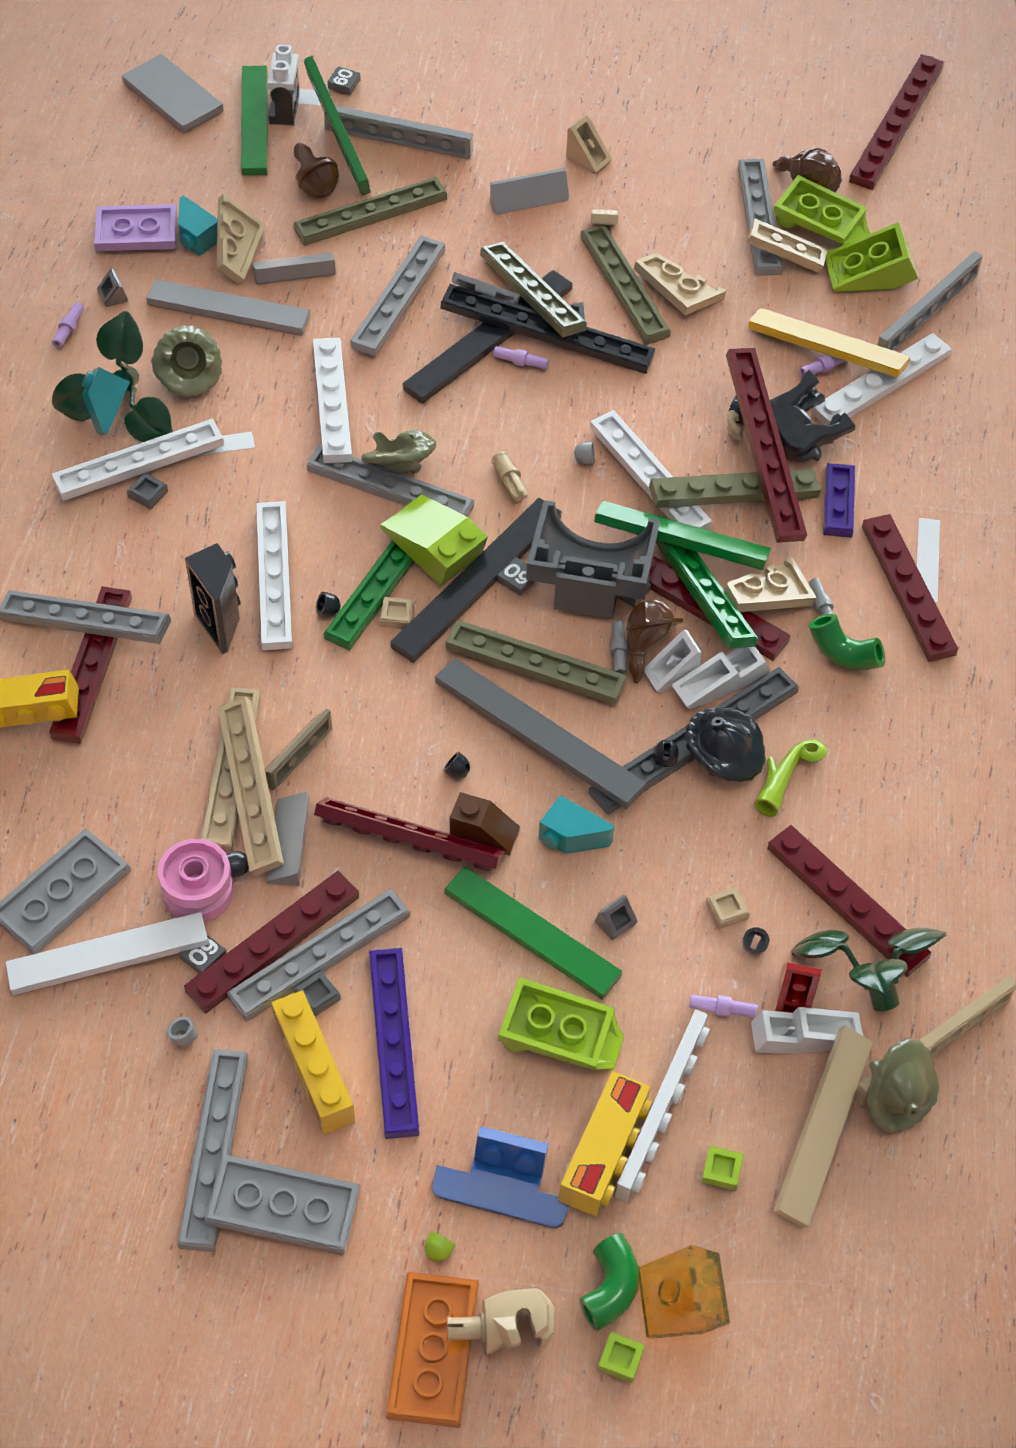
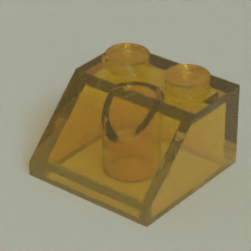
M689 1245L639 1266V1285L647 1338L699 1335L730 1324L719 1253L695 1245Z

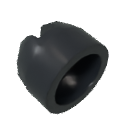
M321 592L316 602V613L326 617L336 615L341 607L339 598L332 593Z
M661 740L654 748V761L662 767H670L676 764L679 755L677 744L672 740ZM664 749H669V756H664Z
M458 751L450 758L443 771L454 779H462L467 776L471 767L468 759Z
M233 851L226 854L230 863L232 879L247 873L249 866L247 855L244 852Z
M759 927L748 929L742 940L744 949L751 955L764 953L770 942L768 933ZM758 935L761 939L755 950L750 948L754 936Z

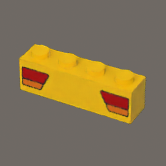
M67 669L0 679V729L9 726L31 725L33 723L61 721L77 717L79 687L71 671Z
M302 990L271 1002L274 1022L322 1134L325 1135L355 1123L353 1102L304 991Z
M611 1072L561 1182L558 1196L559 1202L595 1217L598 1216L602 1205L606 1207L610 1205L616 1187L611 1185L615 1176L621 1177L628 1161L624 1154L628 1147L634 1148L641 1129L636 1128L640 1119L646 1121L651 1110L653 1101L648 1100L651 1086L617 1072Z

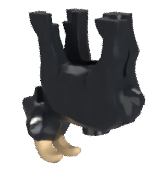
M810 370L803 375L798 385L770 400L784 453L788 459L797 462H806L812 459L816 460V462L819 461L822 456L821 446L831 444L836 439L856 429L854 422L845 412L842 415L839 413L835 414L827 426L812 423L811 418L806 412L825 402V396L816 388L813 390V387L819 384V380ZM736 395L729 408L727 429L732 438L741 441L742 436L740 433L742 430L738 425H745Z

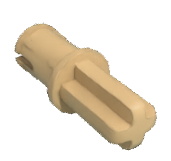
M501 451L496 453L492 457L493 460L491 462L500 475L499 481L501 485L506 486L513 500L522 502L523 499L527 498L528 492L520 479L521 473L519 469L514 467L507 452Z

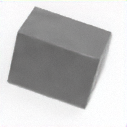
M110 269L97 287L107 307L128 301L115 270Z
M624 894L599 911L595 919V923L612 940L638 923L628 898Z

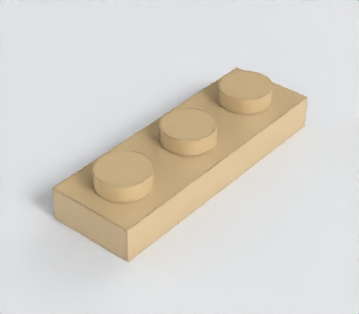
M754 219L750 227L747 243L773 253L782 259L799 264L806 269H811L818 273L822 270L827 253L826 248L757 219Z

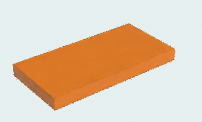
M407 1272L386 1419L460 1428L471 1340H452L448 1342L447 1317L475 1316L479 1280Z

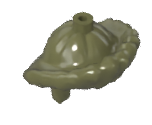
M181 325L179 328L174 327L171 331L166 332L163 338L159 339L154 349V356L151 358L154 375L171 393L184 397L198 396L200 393H204L209 388L215 386L219 376L222 374L220 349L217 348V343L211 338V335L204 332L202 328L193 325Z
M419 430L404 431L396 439L391 440L383 433L375 432L373 439L376 442V449L362 454L361 460L368 464L380 465L393 473L412 472L415 474L422 468L420 462L424 458L429 457L434 449H436V441L430 435Z
M912 1038L900 1040L896 1045L889 1048L882 1060L875 1059L869 1063L873 1077L867 1089L868 1113L872 1117L874 1125L878 1126L881 1130L894 1133L910 1129L915 1123H919L930 1112L932 1106L936 1104L939 1091L938 1077L934 1069L931 1053L920 1040Z

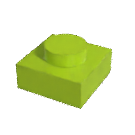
M709 1146L701 1183L736 1191L743 1153Z
M610 1332L598 1365V1371L633 1383L645 1344Z

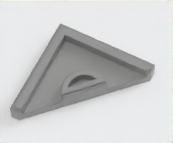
M457 272L453 273L451 281L460 287L518 304L520 297L518 293Z

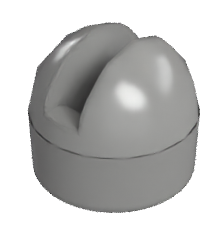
M593 441L583 442L575 447L574 455L578 463L584 465L595 463Z
M188 1017L175 1019L167 1030L168 1036L178 1047H189L197 1038L196 1027Z

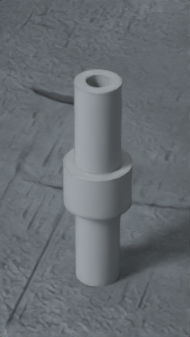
M811 579L809 586L816 596L814 606L817 613L821 616L833 614L834 605L830 596L825 593L820 579Z
M614 621L612 623L613 640L610 642V654L614 657V671L626 675V656L629 654L628 641L625 640L624 622Z

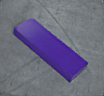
M827 463L823 535L849 538L853 536L855 465Z

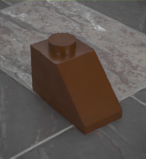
M463 792L459 793L449 818L450 834L506 850V855L511 854L520 831V826L490 800Z

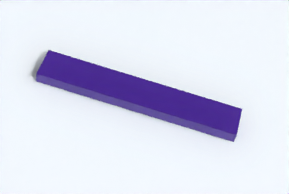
M402 948L369 950L385 1139L420 1136Z

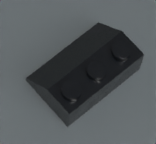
M215 543L186 557L185 563L194 614L220 652L224 654L229 650L240 619L238 606L241 605V601L236 592L238 581L233 573V569L236 568L235 561L228 551L224 553L219 544Z

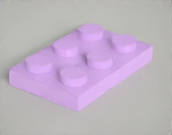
M176 204L97 206L95 250L176 249Z

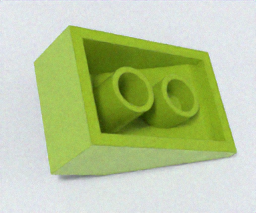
M899 222L826 253L825 260L834 292L895 289L919 279L909 244Z
M422 494L380 525V529L440 587L470 565L483 552L488 536L468 517Z

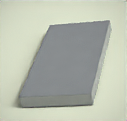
M162 54L122 75V81L125 85L183 133L224 111L223 103Z
M85 828L0 901V926L30 953L37 954L131 872L130 865Z
M223 1154L207 1209L205 1224L344 1255L360 1184Z

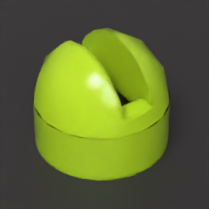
M431 1231L425 1241L424 1250L430 1260L439 1262L451 1255L456 1244L444 1236Z

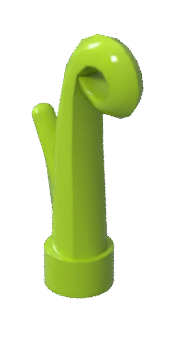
M810 739L802 741L786 754L777 768L774 758L769 757L767 760L768 774L766 784L754 802L756 810L769 817L777 815L783 804L782 797L799 760L802 758L807 762H819L827 755V747L819 740Z

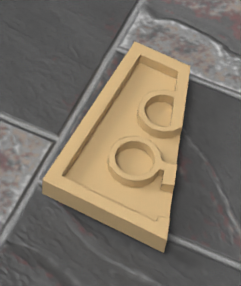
M223 193L218 197L217 269L237 284H240L245 279L266 224Z
M657 253L635 261L634 270L684 315L725 299L727 290L721 287L714 289L705 284L706 279L700 276L693 278L685 274L683 267Z
M793 557L785 559L784 563L777 567L774 564L766 567L762 573H750L730 581L724 589L739 612L813 606L816 600L814 592Z

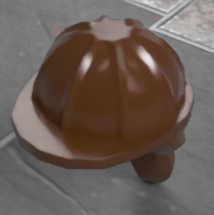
M297 143L294 146L293 153L301 164L299 171L295 175L298 187L312 196L324 197L329 195V193L334 191L338 183L339 172L337 163L330 157L316 158L308 146L303 143Z
M808 149L794 157L783 156L772 162V165L780 172L789 171L793 181L800 175L833 192H836L840 187L842 180L841 170L832 155L824 149Z
M658 600L640 602L632 609L628 618L626 631L629 632L627 641L631 649L629 670L634 683H639L643 678L645 655L649 647L664 637L671 626L683 623V618H674L670 608Z

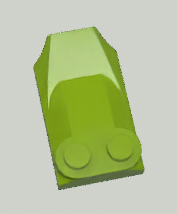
M800 175L795 178L774 206L773 214H776V221L781 226L793 228L799 225L843 245L870 234L866 222V207Z
M519 977L497 1041L502 1042L512 1052L528 1050L592 1070H614L624 1034L617 1024L614 1014L615 1008Z

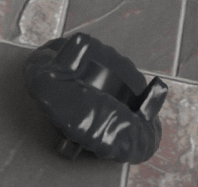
M717 706L697 712L690 719L689 724L686 725L685 740L687 741V749L691 752V757L709 775L717 776L726 781L744 782L753 780L755 776L761 773L763 765L766 763L763 734L758 724L750 715L744 714L740 710Z

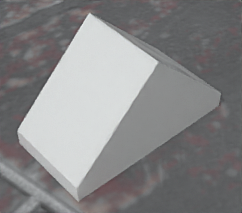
M683 630L645 667L644 672L655 690L659 693L673 688L671 684L700 666L702 652L689 632Z

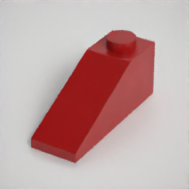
M787 962L784 965L780 979L775 1011L793 1013L798 1007L812 1008L822 969Z

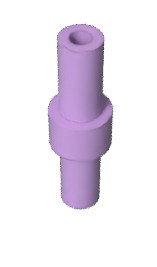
M75 302L68 315L63 316L58 325L59 330L52 340V344L55 347L61 348L68 335H72L78 326L77 320L84 310V306L81 303Z
M496 346L493 357L513 361L514 365L521 367L529 365L546 370L549 363L547 358L531 355L529 351L518 348L514 351Z
M825 355L817 358L814 363L800 367L799 373L801 377L808 370L813 374L818 372L824 374L832 371L835 366L847 361Z
M691 995L689 1008L714 1011L715 1015L729 1017V1014L755 1018L757 1014V1004L731 1001V997L718 995L717 998Z

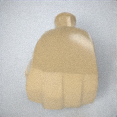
M537 1288L503 1291L483 1300L482 1313H480L479 1317H447V1340L451 1342L452 1340L480 1339L484 1346L485 1356L498 1351L504 1345L507 1349H512L521 1345L516 1316H528L529 1324L534 1338L538 1340L539 1348L546 1347L554 1331L555 1307L550 1299Z

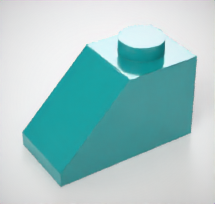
M183 195L179 198V239L185 249L191 250L200 256L217 244L218 219Z
M101 367L86 373L82 382V386L85 387L82 396L96 433L104 435L109 432L130 382Z
M561 795L539 822V839L547 847L558 849L564 854L609 847L613 842L614 825Z

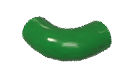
M825 614L809 623L810 632L819 650L834 664L850 670H870L884 666L885 651L879 638L866 640L849 638L842 630L836 614Z
M623 1233L607 1237L593 1250V1254L603 1269L604 1280L597 1289L580 1297L579 1300L588 1322L595 1331L613 1323L630 1308L639 1290L640 1269L634 1252Z

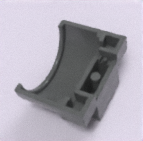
M545 500L527 561L526 580L555 585L554 609L612 619L617 596L645 600L660 520L649 518L645 529L628 541L600 543L585 539L572 532L559 518L555 502Z

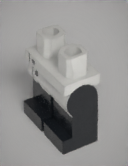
M276 45V53H273L267 82L268 89H271L270 97L272 99L269 111V124L294 126L300 96L298 54H292V46Z

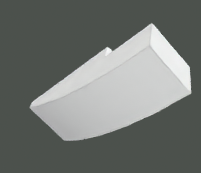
M756 647L737 648L726 656L723 651L671 685L686 707L691 709L732 694L768 674L770 670L767 662Z
M798 1007L793 1013L762 1010L751 1021L756 1053L796 1054L831 1051L837 1032L843 1026H847L863 1036L858 1012Z

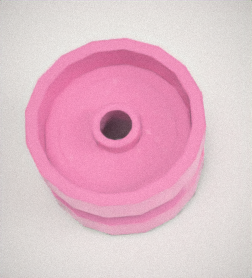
M205 839L181 841L169 848L159 861L157 875L166 909L175 918L202 912L203 920L207 922L217 918L226 911L233 899L234 885L227 855L217 844Z

